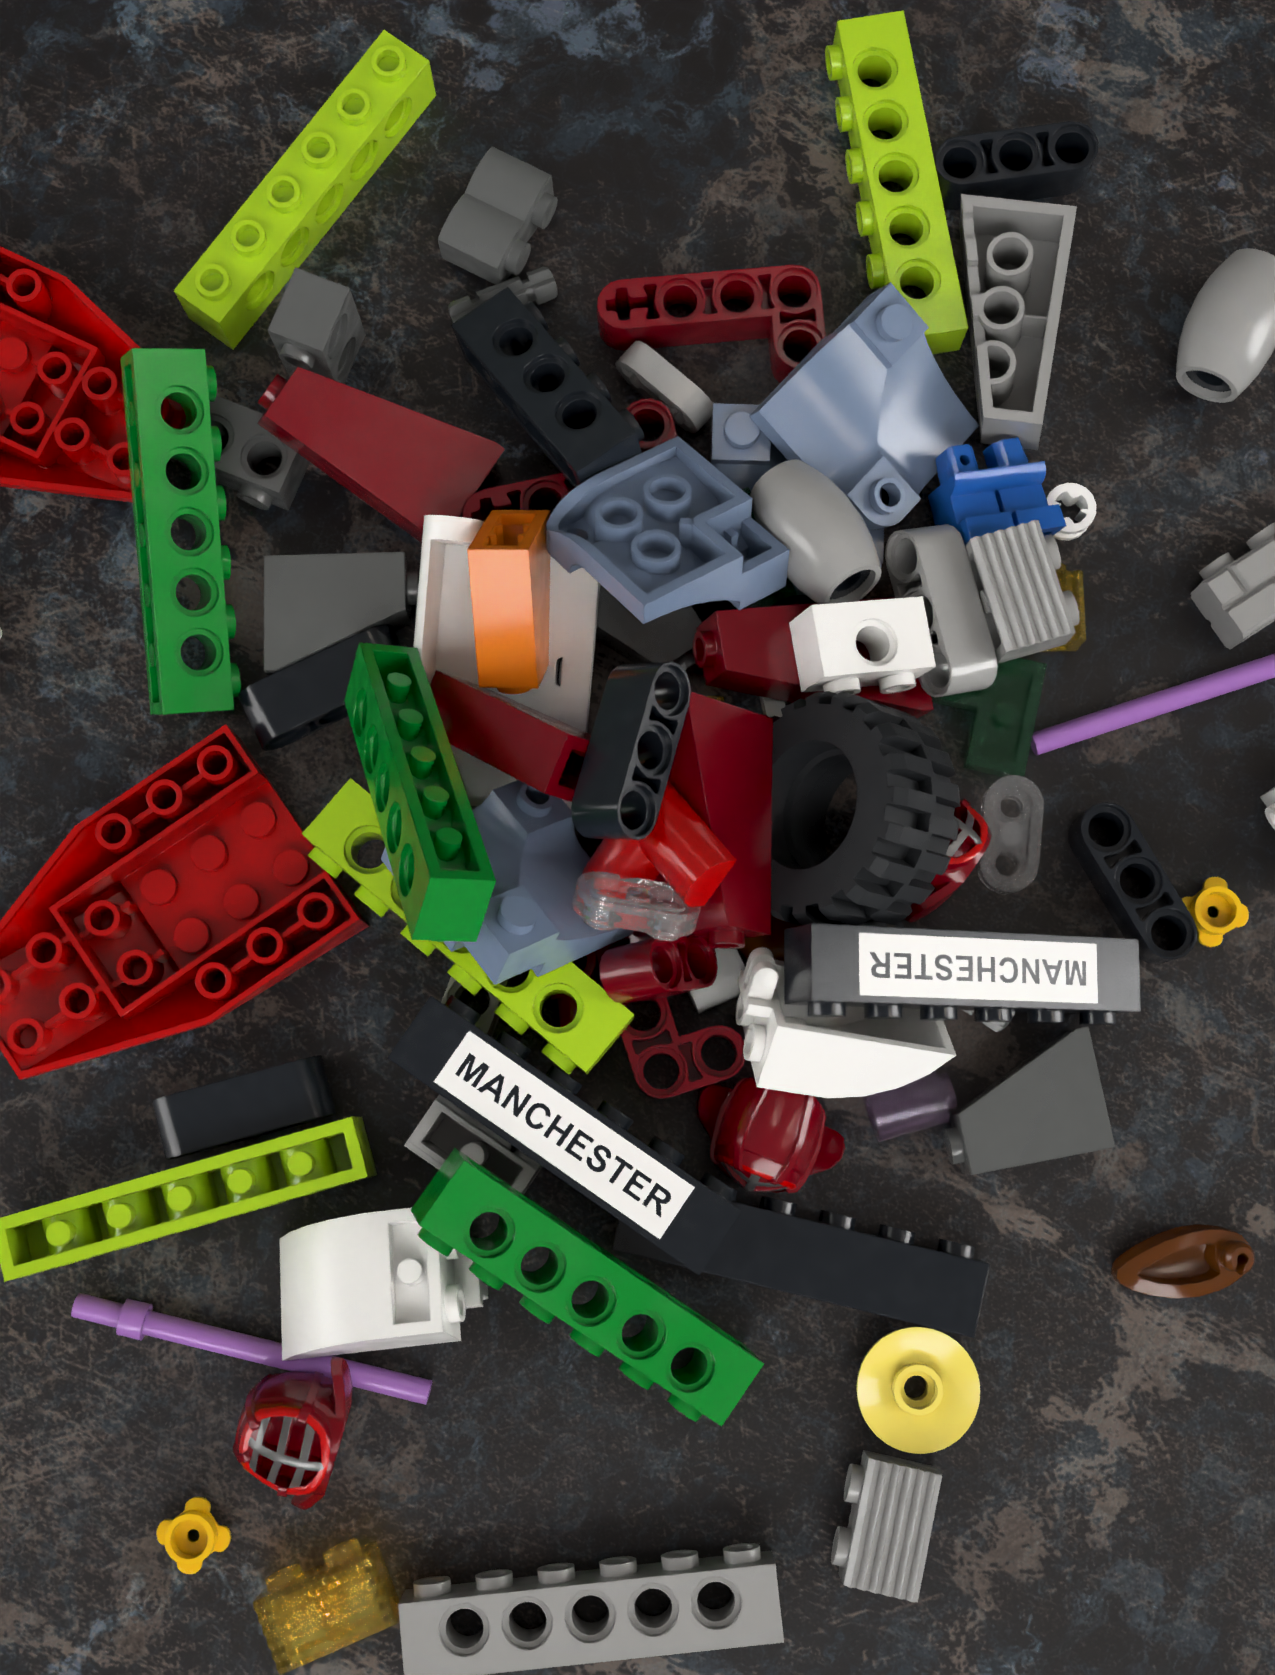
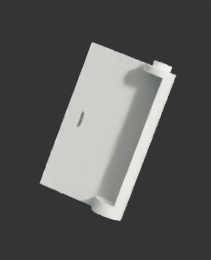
M424 515L413 647L418 649L429 684L436 670L478 684L467 549L484 523L481 520L446 515ZM550 555L549 666L539 688L531 689L522 694H504L499 692L497 688L487 689L587 733L600 583L584 568L569 574ZM562 659L560 662L559 686L557 684L558 663L559 660ZM450 745L471 806L482 804L493 789L517 781L514 777ZM562 799L571 809L572 802Z

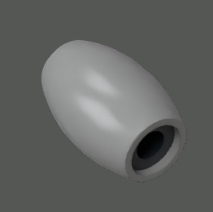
M1251 248L1239 249L1226 258L1209 276L1198 292L1183 325L1178 344L1176 379L1189 393L1201 399L1218 403L1235 400L1259 375L1275 348V256L1262 250Z
M798 459L782 462L761 476L750 493V497L753 498V515L757 523L790 550L787 578L802 593L818 604L855 602L866 596L878 583L882 571L873 538L862 516L847 495L827 476Z

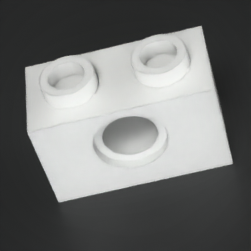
M923 596L811 605L789 622L801 693L830 691L836 694L846 692L855 695L861 692L860 687L879 685L880 693H897L914 688L916 686L915 679L936 667ZM856 640L866 646L870 654V661L858 652Z

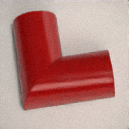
M668 780L658 818L652 832L646 838L640 840L603 839L583 869L582 877L588 889L596 897L613 906L627 908L635 907L639 904L660 873L688 907L705 906L737 859Z

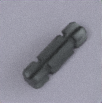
M542 266L526 272L527 278L524 280H520L519 276L477 291V298L470 300V297L467 295L454 300L448 305L451 321L455 323L507 287L523 305L529 301H535L537 305L553 300L558 295L553 274L548 267Z

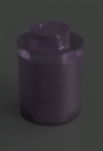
M936 1070L900 1088L862 1096L871 1128L878 1142L948 1123V1110L957 1107L955 1092L948 1074L942 1073L937 1075Z

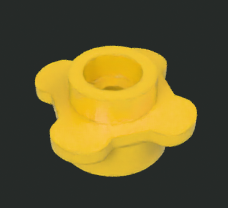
M1220 877L1206 879L1198 893L1192 897L1186 896L1181 898L1196 924L1198 941L1205 947L1220 945L1225 933L1233 930L1235 927L1244 926L1249 918L1247 907L1241 904L1238 896L1228 889L1227 882ZM1211 906L1215 907L1218 911L1215 918L1208 915V908Z
M197 1496L189 1499L182 1513L174 1519H164L158 1525L156 1531L158 1542L165 1545L168 1555L177 1562V1568L185 1574L198 1572L202 1568L205 1558L214 1551H224L231 1541L229 1528L218 1524L210 1513V1502L204 1497ZM194 1529L199 1532V1539L197 1541L190 1540L188 1536L190 1530Z

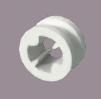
M1064 483L1058 485L1046 498L1048 505H1061V503L1057 502L1061 500L1067 507L1076 504L1080 508V512L1075 517L1078 523L1074 524L1069 517L1064 518L1066 527L1053 535L1058 540L1069 541L1080 537L1087 530L1088 526L1091 525L1096 515V502L1093 494L1080 484Z

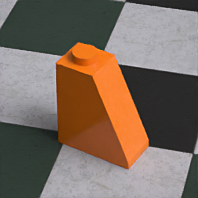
M492 510L467 549L479 688H497L499 692L504 694H522L531 689H538L549 666L550 554L546 548V523L550 517V510Z

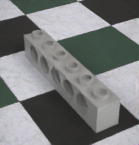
M741 1543L724 1547L723 1556L699 1558L698 1551L676 1550L662 1554V1562L637 1565L635 1557L619 1556L601 1560L599 1562L600 1569L575 1571L574 1564L554 1563L537 1568V1576L513 1578L512 1570L497 1569L476 1574V1582L451 1585V1579L448 1576H431L418 1579L413 1582V1589H406L398 1603L404 1675H487L784 1643L776 1563L772 1550L760 1552L759 1544ZM721 1582L732 1590V1597L727 1605L720 1609H709L699 1602L698 1594L708 1583ZM659 1589L668 1595L671 1603L664 1613L657 1616H649L642 1613L636 1606L637 1597L645 1590ZM593 1595L601 1598L606 1603L609 1611L602 1620L590 1623L581 1620L576 1615L573 1607L574 1604L584 1596ZM523 1602L535 1603L544 1611L546 1621L535 1629L522 1628L513 1618L512 1610L514 1607ZM460 1609L473 1610L480 1616L483 1622V1629L475 1635H462L453 1628L450 1615Z

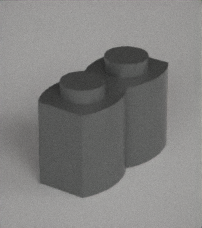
M491 147L481 159L465 193L457 201L443 225L438 237L442 259L493 284L506 281L511 274L519 275L525 267L531 251V244L527 243V241L538 227L545 229L548 226L557 207L558 199L554 196L552 175L495 147Z

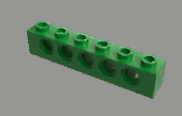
M132 348L120 359L150 714L167 715L234 710L233 698L238 697L240 694L241 679L237 663H230L229 639H234L236 634V618L232 604H226L224 580H229L231 576V556L228 546L221 545L219 521H224L226 517V495L223 486L216 485L214 462L220 461L222 442L218 426H211L209 403L214 402L216 399V373L212 365H206L205 349ZM164 399L174 400L184 409L186 422L183 429L169 426L162 418L161 404ZM169 459L180 460L188 467L191 481L186 490L174 487L167 479L166 465ZM176 518L188 521L195 530L196 539L190 550L178 547L171 537V526ZM183 577L193 580L200 590L199 604L193 610L184 608L176 597V586ZM190 636L198 639L205 649L204 662L195 670L189 668L181 657V646Z
M359 642L344 702L411 939L436 942H476L496 879L418 649L414 647Z
M456 1148L452 1150L411 1209L418 1225L422 1227L417 1235L426 1244L447 1257L453 1249L457 1250L473 1261L469 1270L484 1283L498 1291L504 1283H507L524 1295L519 1303L531 1314L547 1324H550L555 1316L574 1328L569 1336L577 1344L597 1357H600L606 1349L623 1361L618 1367L623 1374L647 1390L650 1389L654 1382L671 1393L667 1401L675 1409L695 1422H698L703 1414L722 1427L764 1365L745 1344ZM486 1212L499 1214L498 1226L492 1234L484 1238L470 1236V1226L477 1216ZM535 1247L549 1248L548 1259L541 1268L535 1271L521 1270L522 1259L529 1250ZM586 1281L598 1282L597 1292L589 1302L584 1304L572 1303L573 1292L580 1284ZM639 1314L646 1315L645 1326L638 1334L632 1337L622 1336L623 1326L629 1318ZM689 1347L694 1348V1355L685 1367L671 1369L672 1360L680 1350Z

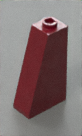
M297 367L288 380L277 373L257 402L266 409L258 421V425L421 543L424 515L459 517L463 512L466 501L476 493L505 450L495 441L301 367Z
M895 597L861 599L859 601L894 599ZM818 603L745 608L741 610H719L712 613L696 628L697 632L693 639L694 658L696 664L699 667H703L705 684L707 686L790 703L800 698L806 700L807 697L814 693L824 692L812 691L801 693L789 622L809 606L817 605ZM856 640L858 652L870 661L868 649L863 643ZM918 678L915 679L916 686L906 691L883 694L880 693L879 685L860 687L861 692L855 694L906 712L916 718H920L934 710L932 697L923 690Z
M438 670L435 671L430 687L450 745L544 794L572 802L591 734L492 690L479 688L478 684Z
M691 692L689 707L668 780L737 861L705 906L688 907L675 892L681 929L683 933L707 937L708 947L738 949L745 947V938L771 935L773 718Z

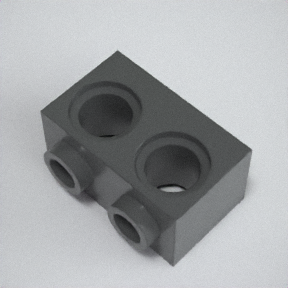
M296 267L267 330L288 375H291L297 367H301L343 384L346 382L366 336L349 287Z
M216 395L215 401L209 402L211 426H218L221 437L229 438L226 447L221 452L220 461L214 462L216 485L219 483L237 490L238 498L256 508L269 510L271 504L289 511L310 462L257 424L263 413ZM269 457L282 459L280 467L274 473L269 475H259L256 473L258 465L264 459ZM178 460L185 470L184 476L191 480L188 467Z

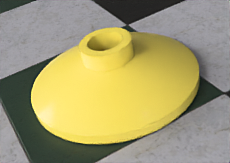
M914 1326L901 1328L886 1334L869 1349L859 1368L856 1392L861 1414L869 1428L878 1438L887 1445L903 1452L927 1454L951 1446L969 1429L979 1407L980 1381L971 1357L956 1340L941 1331L928 1327ZM912 1376H921L926 1383L924 1393L917 1398L908 1397L904 1390L905 1382Z

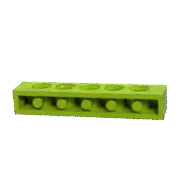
M904 10L839 20L836 24L833 45H827L825 48V62L828 78L830 81L838 80L841 97H836L835 100L837 126L840 133L848 131L851 149H847L845 154L848 180L850 184L858 183L861 201L856 202V221L860 236L869 237L872 254L866 256L869 286L871 289H880L890 282L929 327L924 334L932 354L960 350L968 330V323ZM874 79L880 82L882 86L870 87L864 84L862 80ZM884 130L889 132L893 138L880 139L871 132ZM888 181L896 182L904 188V191H888L881 183ZM897 233L907 234L916 243L901 245L895 242L891 236ZM905 286L919 287L925 292L927 297L922 299L910 298L904 294L901 288Z
M386 30L382 31L174 289L179 302L190 320L234 350L289 281L295 267L299 268L435 98L436 92L428 59Z
M350 778L302 833L315 846L308 856L333 878L336 879L342 871H345L361 886L354 895L381 918L390 909L407 923L394 876L386 865L382 863L376 868L367 869L360 867L358 864V852L366 842L371 840H381L384 842L371 794ZM408 925L400 932L402 936L427 957L436 948L454 964L447 973L475 996L483 987L500 1001L501 1004L495 1009L494 1013L520 1035H523L530 1027L544 1038L548 1043L541 1052L568 1075L576 1067L588 1075L634 1019V1014L623 1004L613 1001L599 984L572 962L539 977L536 976L532 969H529L528 977L522 984L516 987H505L499 983L493 984L466 947L451 952L444 942L412 940ZM555 994L568 995L577 1004L575 1018L571 1023L563 1027L550 1026L542 1018L544 1002Z
M351 1116L1 1217L0 1265L4 1282L376 1176L377 1171L363 1118Z

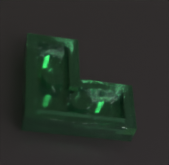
M1016 658L997 664L996 678L987 689L943 697H932L933 703L974 712L963 768L1015 780H1021L1025 775L1047 664Z

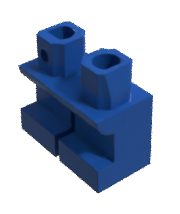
M1019 438L1003 439L988 446L983 451L987 469L979 470L973 448L969 444L948 447L935 458L940 486L928 495L935 526L944 524L954 526L960 532L965 547L968 541L975 536H982L997 530H1005L1011 526H1018L1033 520H1039L1044 536L1049 534L1053 536L1066 527L1060 505H1048L1042 487V482L1046 476L1045 461L1028 463Z

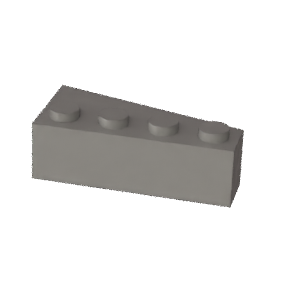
M961 194L959 231L980 442L983 444H992L1003 439L1019 438L1023 449L1038 450L1077 206Z

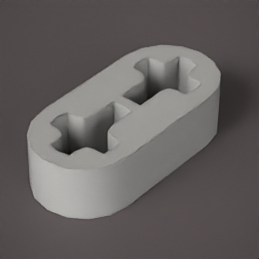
M635 341L616 361V368L626 382L644 398H652L662 402L669 408L674 422L685 431L696 434L712 416L713 403L710 398L695 383L647 344Z

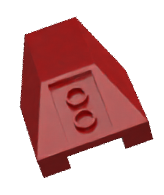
M1 246L0 487L133 503L120 358L132 348L140 347L66 276ZM164 399L161 404L162 418L169 426L183 429L186 422L184 409L176 401Z
M227 724L75 825L0 920V1050L19 1080L35 1077L210 1025L369 927L339 881L308 856L315 846L302 835L304 832L302 827L241 738Z

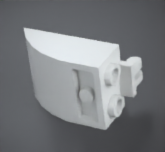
M767 948L754 949L748 957L745 970H740L738 977L740 994L736 1006L737 1025H742L744 1029V1059L751 1061L756 1087L822 1098L862 1097L900 1088L929 1075L956 1056L944 1021L920 1020V1009L902 1008V1018L900 1019L864 1018V1007L846 1006L845 1017H809L808 1005L784 1004V961L774 960L772 952Z
M412 1207L356 1214L301 1227L279 1239L282 1361L461 1341L460 1322L465 1320L466 1309L483 1307V1300L488 1299V1286L469 1270L470 1265L473 1263L472 1260L455 1249L447 1257L419 1238L417 1234L422 1227L418 1225L411 1212Z

